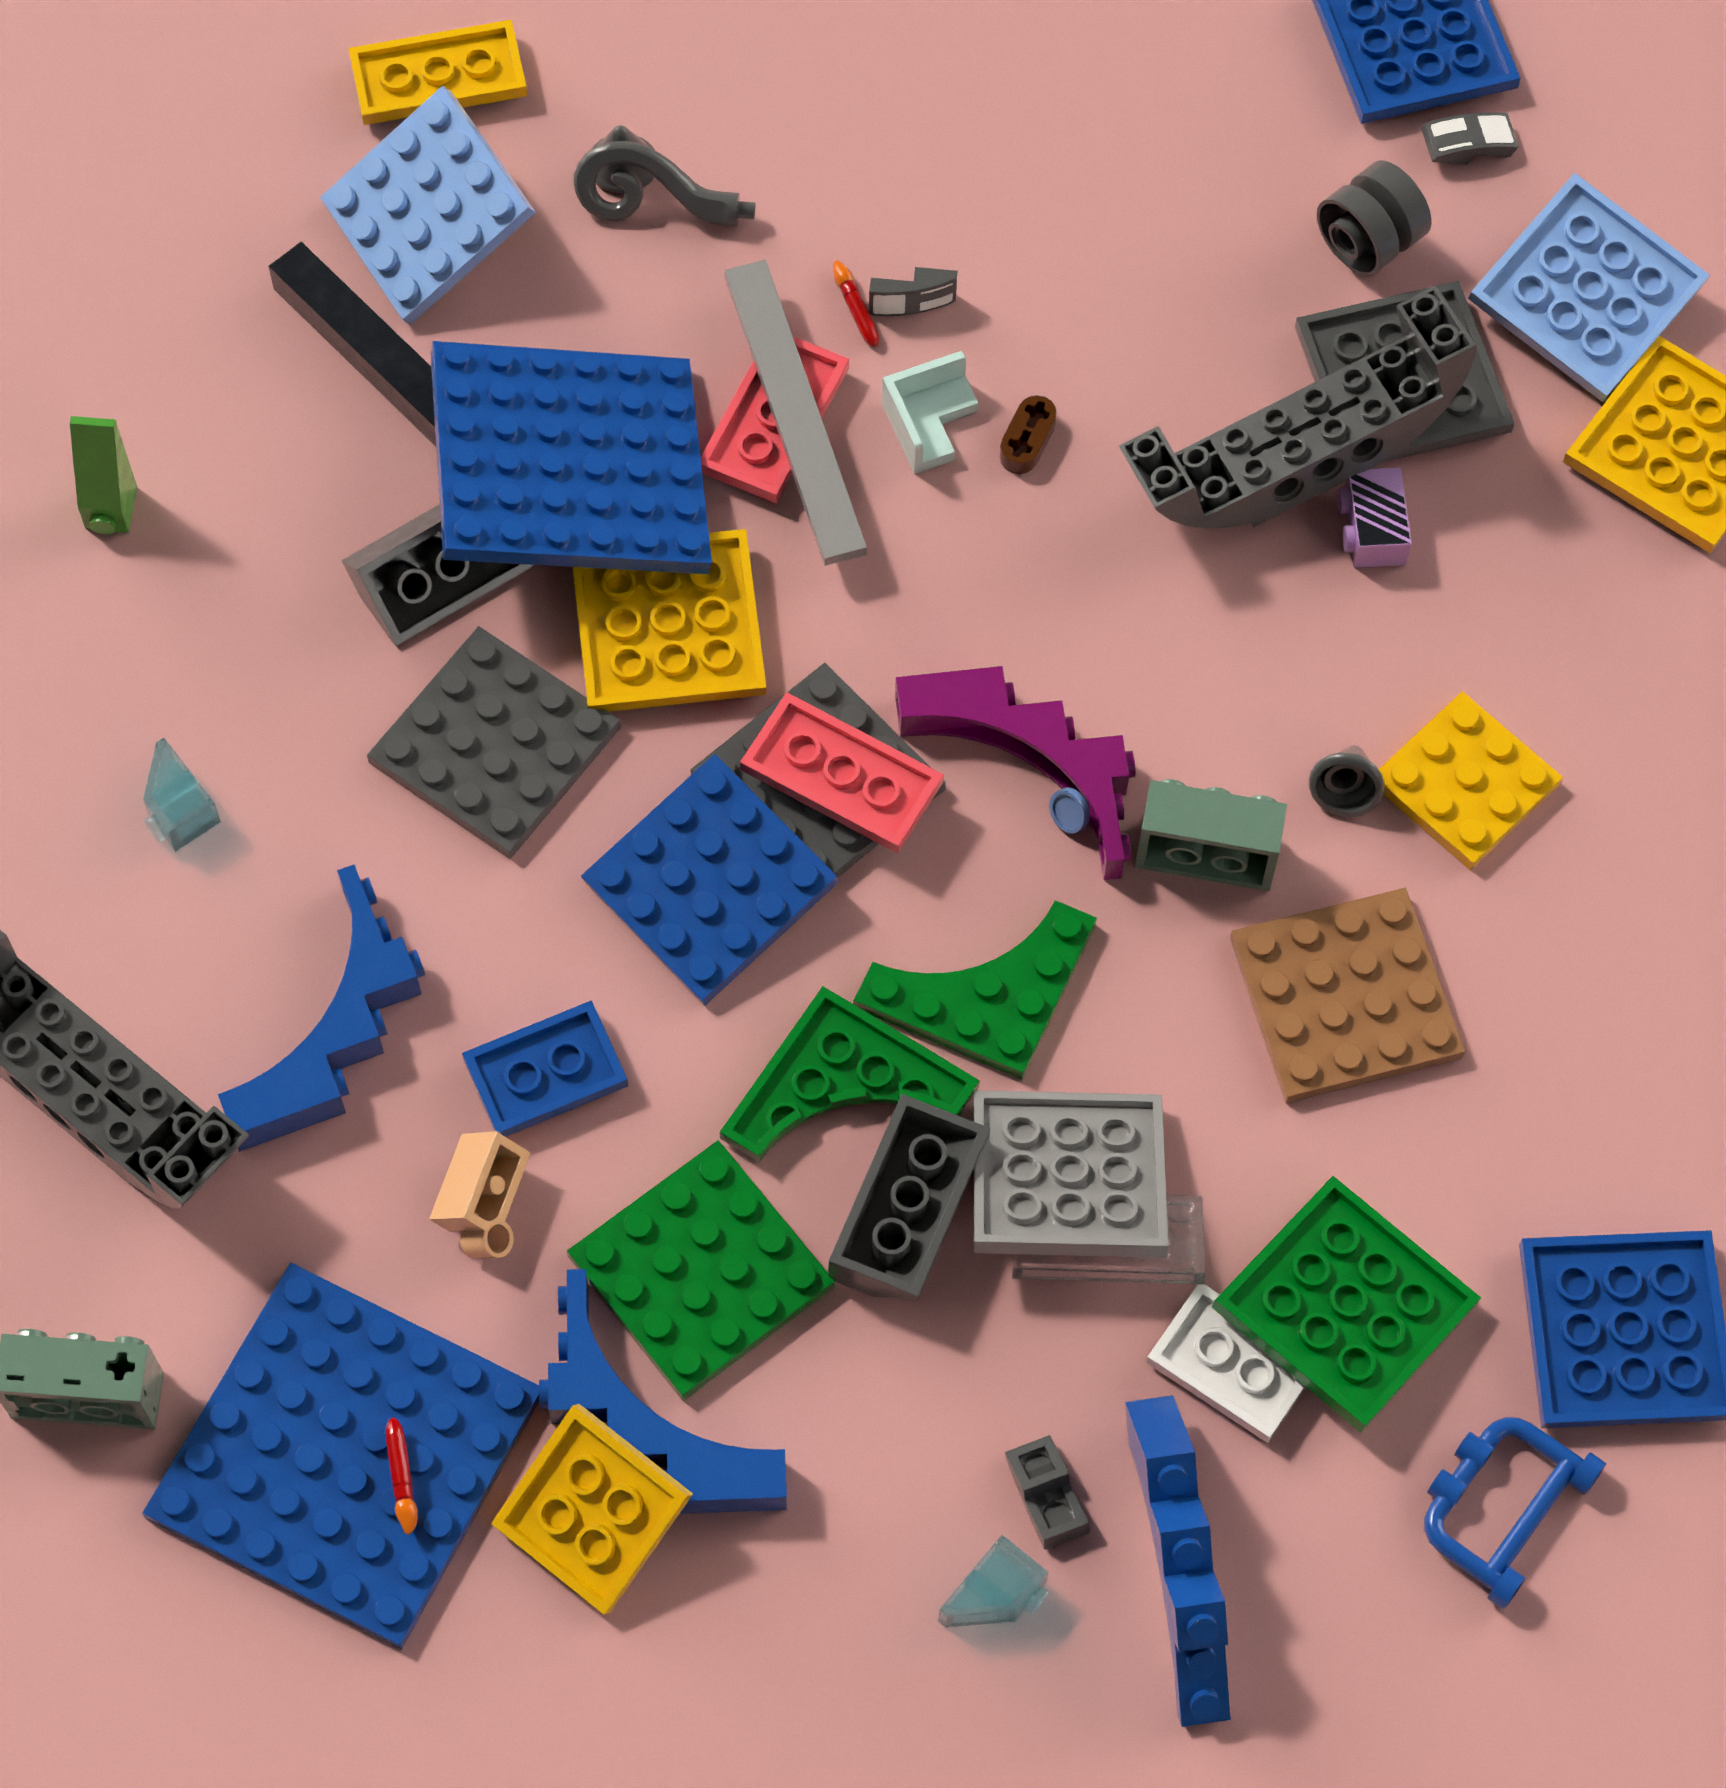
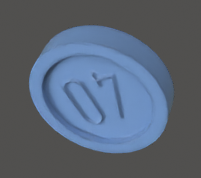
M1066 787L1056 791L1051 796L1049 803L1050 814L1055 824L1061 830L1067 833H1076L1087 826L1090 819V811L1085 798L1080 792Z

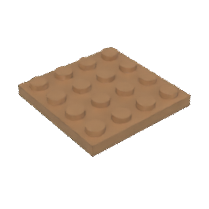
M1406 887L1231 931L1230 940L1285 1103L1463 1058L1465 1050Z

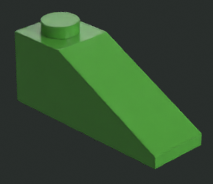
M71 416L69 424L77 505L85 529L99 534L129 533L137 484L116 420Z

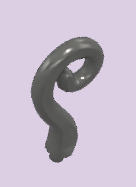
M612 141L596 146L584 155L574 172L573 183L575 193L581 205L590 214L600 219L617 221L627 218L639 208L643 198V187L638 177L634 173L623 169L614 170L611 174L613 184L621 187L625 192L623 199L619 202H608L601 198L596 189V178L602 168L611 164H630L649 172L690 213L709 223L737 227L738 218L755 219V202L740 201L739 193L714 191L701 187L661 153L636 142Z

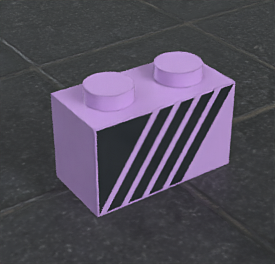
M1401 467L1368 469L1362 473L1350 476L1345 483V487L1338 488V509L1340 514L1347 515L1348 526L1343 527V547L1345 552H1352L1353 567L1406 565L1412 543Z

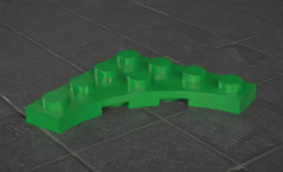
M1055 900L1037 928L1013 949L994 960L960 971L946 973L908 972L872 962L853 1000V1004L872 1016L1022 1080L1096 926L1097 917Z
M822 986L720 1130V1139L760 1162L784 1135L814 1116L848 1105L862 1103L897 1104L901 1094L960 1116L974 1096V1090H978L980 1080Z

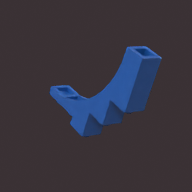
M355 864L337 870L343 893L352 914V935L345 971L328 1009L307 1038L287 1057L251 1081L218 1094L225 1115L249 1134V1137L238 1148L239 1152L345 1114L346 1111L341 1097L349 1095V1090L341 1069L384 1053L380 1037L388 1033L379 1009L422 994L418 978L425 976V972L417 950L408 952L402 937L392 940L384 916L375 919L370 906L378 903L369 877L360 880Z
M586 1269L567 1270V1286H558L559 1315H567V1332H558L559 1361H567V1363H548V1379L539 1380L540 1409H548L551 1424H560L572 1405L576 1404L582 1405L602 1422H607L606 1425L656 1465L667 1467V1469L663 1470L693 1493L680 1514L787 1510L785 1449H748L707 1440L678 1428L642 1403L616 1375L594 1338L589 1324V1284Z
M1173 1395L1125 1402L1129 1447L1145 1499L1161 1578L1175 1675L1178 1718L1181 1727L1231 1720L1225 1645H1228L1226 1604L1213 1570L1210 1524L1198 1495L1195 1450Z

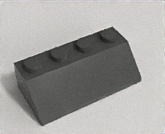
M440 504L341 560L360 598L395 646L534 566L530 564L443 560Z
M901 1094L830 1256L828 1276L832 1277L839 1284L872 1297L918 1299L990 1132V1128Z

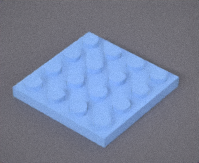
M441 86L320 197L401 319L409 324L417 320L536 213L456 97L444 86Z
M1574 173L1475 286L1468 299L1604 403L1639 358L1661 336L1702 288L1710 275Z

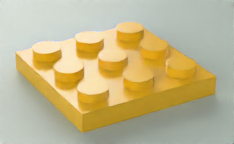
M1463 691L1379 768L1384 779L1385 791L1383 795L1470 871L1557 789L1563 779L1562 775Z
M576 1404L572 1405L491 1524L603 1615H606L618 1603L693 1493L586 1408Z

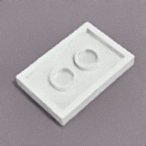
M1199 1282L1148 1355L1146 1363L1268 1443L1305 1389V1386L1212 1308V1305L1220 1294Z

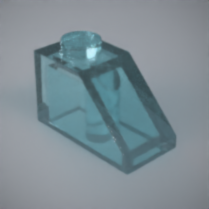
M164 737L157 741L143 798L149 817L145 818L144 822L158 842L166 839L176 852L221 821L215 803Z
M1001 1535L939 1609L938 1622L944 1627L1015 1622L1024 1610L1031 1615L1049 1593L1044 1588L1049 1572L1004 1535Z

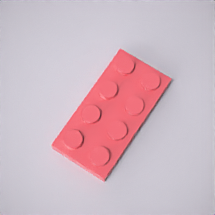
M793 337L821 418H823L849 370V358ZM753 361L701 455L702 474L777 504L792 476V471Z
M788 692L785 693L740 761L741 771L897 854L943 784L944 774Z

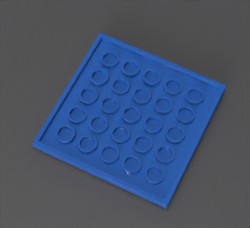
M441 341L432 342L430 355L443 560L709 574L712 558L690 359Z
M290 1262L142 1514L145 1519L402 1650L539 1403V1385ZM392 1417L398 1419L404 1430L413 1500L418 1509L416 1528L410 1535L404 1533L394 1510L396 1501L386 1444V1425Z

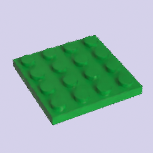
M719 1140L567 1250L568 1258L577 1269H586L588 1283L682 1401L835 1288L833 1278L828 1276V1272Z
M1332 1176L1215 1299L1212 1308L1351 1426L1362 1433L1477 1306L1481 1297L1336 1177Z

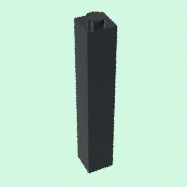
M302 241L271 263L268 267L274 290L436 446L431 366Z

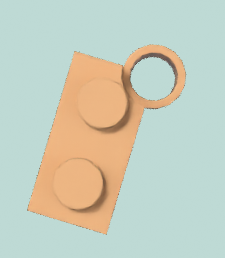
M497 1131L462 1134L429 1220L449 1232L461 1231V1247L463 1252L470 1258L484 1259L506 1256L512 1249L514 1238L512 1229L505 1220L531 1153Z

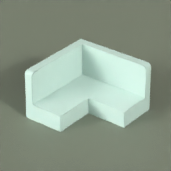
M962 351L894 373L882 379V406L914 474L954 461L955 451L942 424L978 412V401L965 376L966 358Z

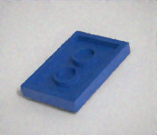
M592 1000L462 1053L464 1063L494 1131L505 1137L628 1087V1079Z

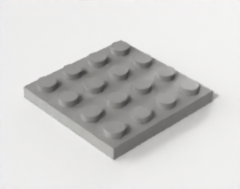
M974 1090V1122L990 1128V1132L974 1167V1253L1167 1258L1168 1224L1162 1095Z

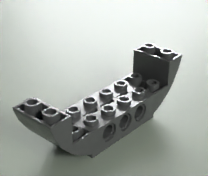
M1435 285L1396 305L1404 337L1176 453L1172 450L1159 426L1119 445V448L1155 510L1169 520L1185 526L1205 529L1229 528L1249 523L1256 527L1347 481L1350 476L1362 473L1410 449V443L1441 415L1461 389L1472 367L1477 349L1475 342Z
M0 930V1077L128 1184L134 1185L148 1196L166 1206L180 1209L249 1137V1134L215 1106L206 1113L20 960L7 935Z

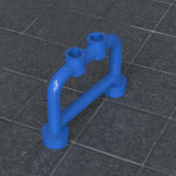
M1505 1417L1492 1422L1479 1437L1471 1431L1466 1435L1454 1456L1462 1460L1453 1474L1442 1469L1429 1487L1427 1493L1435 1499L1430 1504L1424 1517V1531L1429 1543L1441 1555L1490 1588L1492 1591L1487 1599L1502 1610H1505L1526 1579V1577L1511 1568L1510 1565L1563 1490L1569 1484L1583 1495H1586L1607 1464L1591 1452L1585 1459L1581 1458L1532 1423L1514 1417ZM1509 1436L1517 1437L1556 1463L1557 1466L1490 1560L1486 1562L1450 1537L1445 1532L1444 1520L1461 1499L1476 1474L1480 1472L1500 1441Z

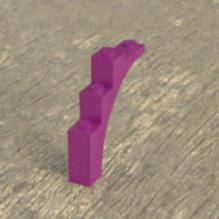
M1003 666L896 677L895 702L900 737L935 735L978 741L1021 758L1040 770L1061 789L1069 787L1077 790L1085 798L1089 807L1090 819L1088 824L1097 838L1103 880L1122 878L1124 862L1131 861L1128 834L1121 835L1119 820H1124L1122 795L1127 793L1129 778H1135L1136 775L1133 751H1125L1123 735L1075 740L1073 717H1065L1063 701L1016 705L1013 682H1005Z

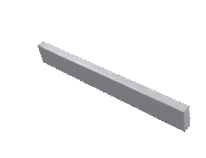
M766 259L726 269L725 280L824 566L867 555L864 537Z

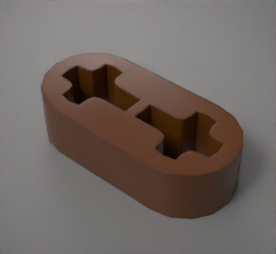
M1035 395L1024 399L1002 438L1000 461L1003 467L1011 473L1023 474L1033 470L1054 431L1057 412L1055 405L1048 398ZM1037 412L1044 414V418H1040L1037 421L1034 429L1029 427L1030 417H1034ZM1022 441H1026V453L1023 452L1020 457L1013 456V451H1017Z

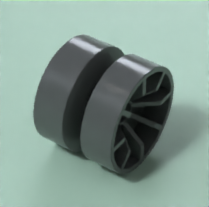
M1383 160L1371 164L1351 180L1350 185H1344L1323 200L1317 208V222L1326 244L1341 262L1350 270L1362 276H1372L1393 261L1399 252L1407 250L1427 235L1432 225L1429 206L1416 183L1401 168Z

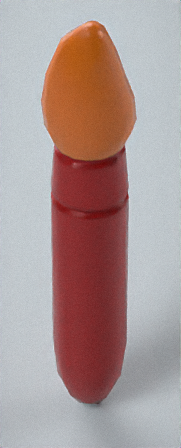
M835 260L833 262L835 283L841 289L845 302L864 341L868 345L876 347L879 344V333L854 283L852 272L842 262Z
M392 1417L386 1425V1444L396 1501L394 1510L404 1533L410 1535L416 1528L418 1509L413 1500L404 1430L398 1419Z

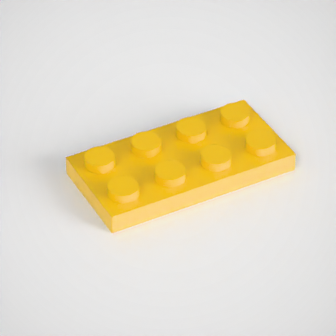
M512 19L348 48L363 125L407 118L441 86L449 89L463 108L528 96Z

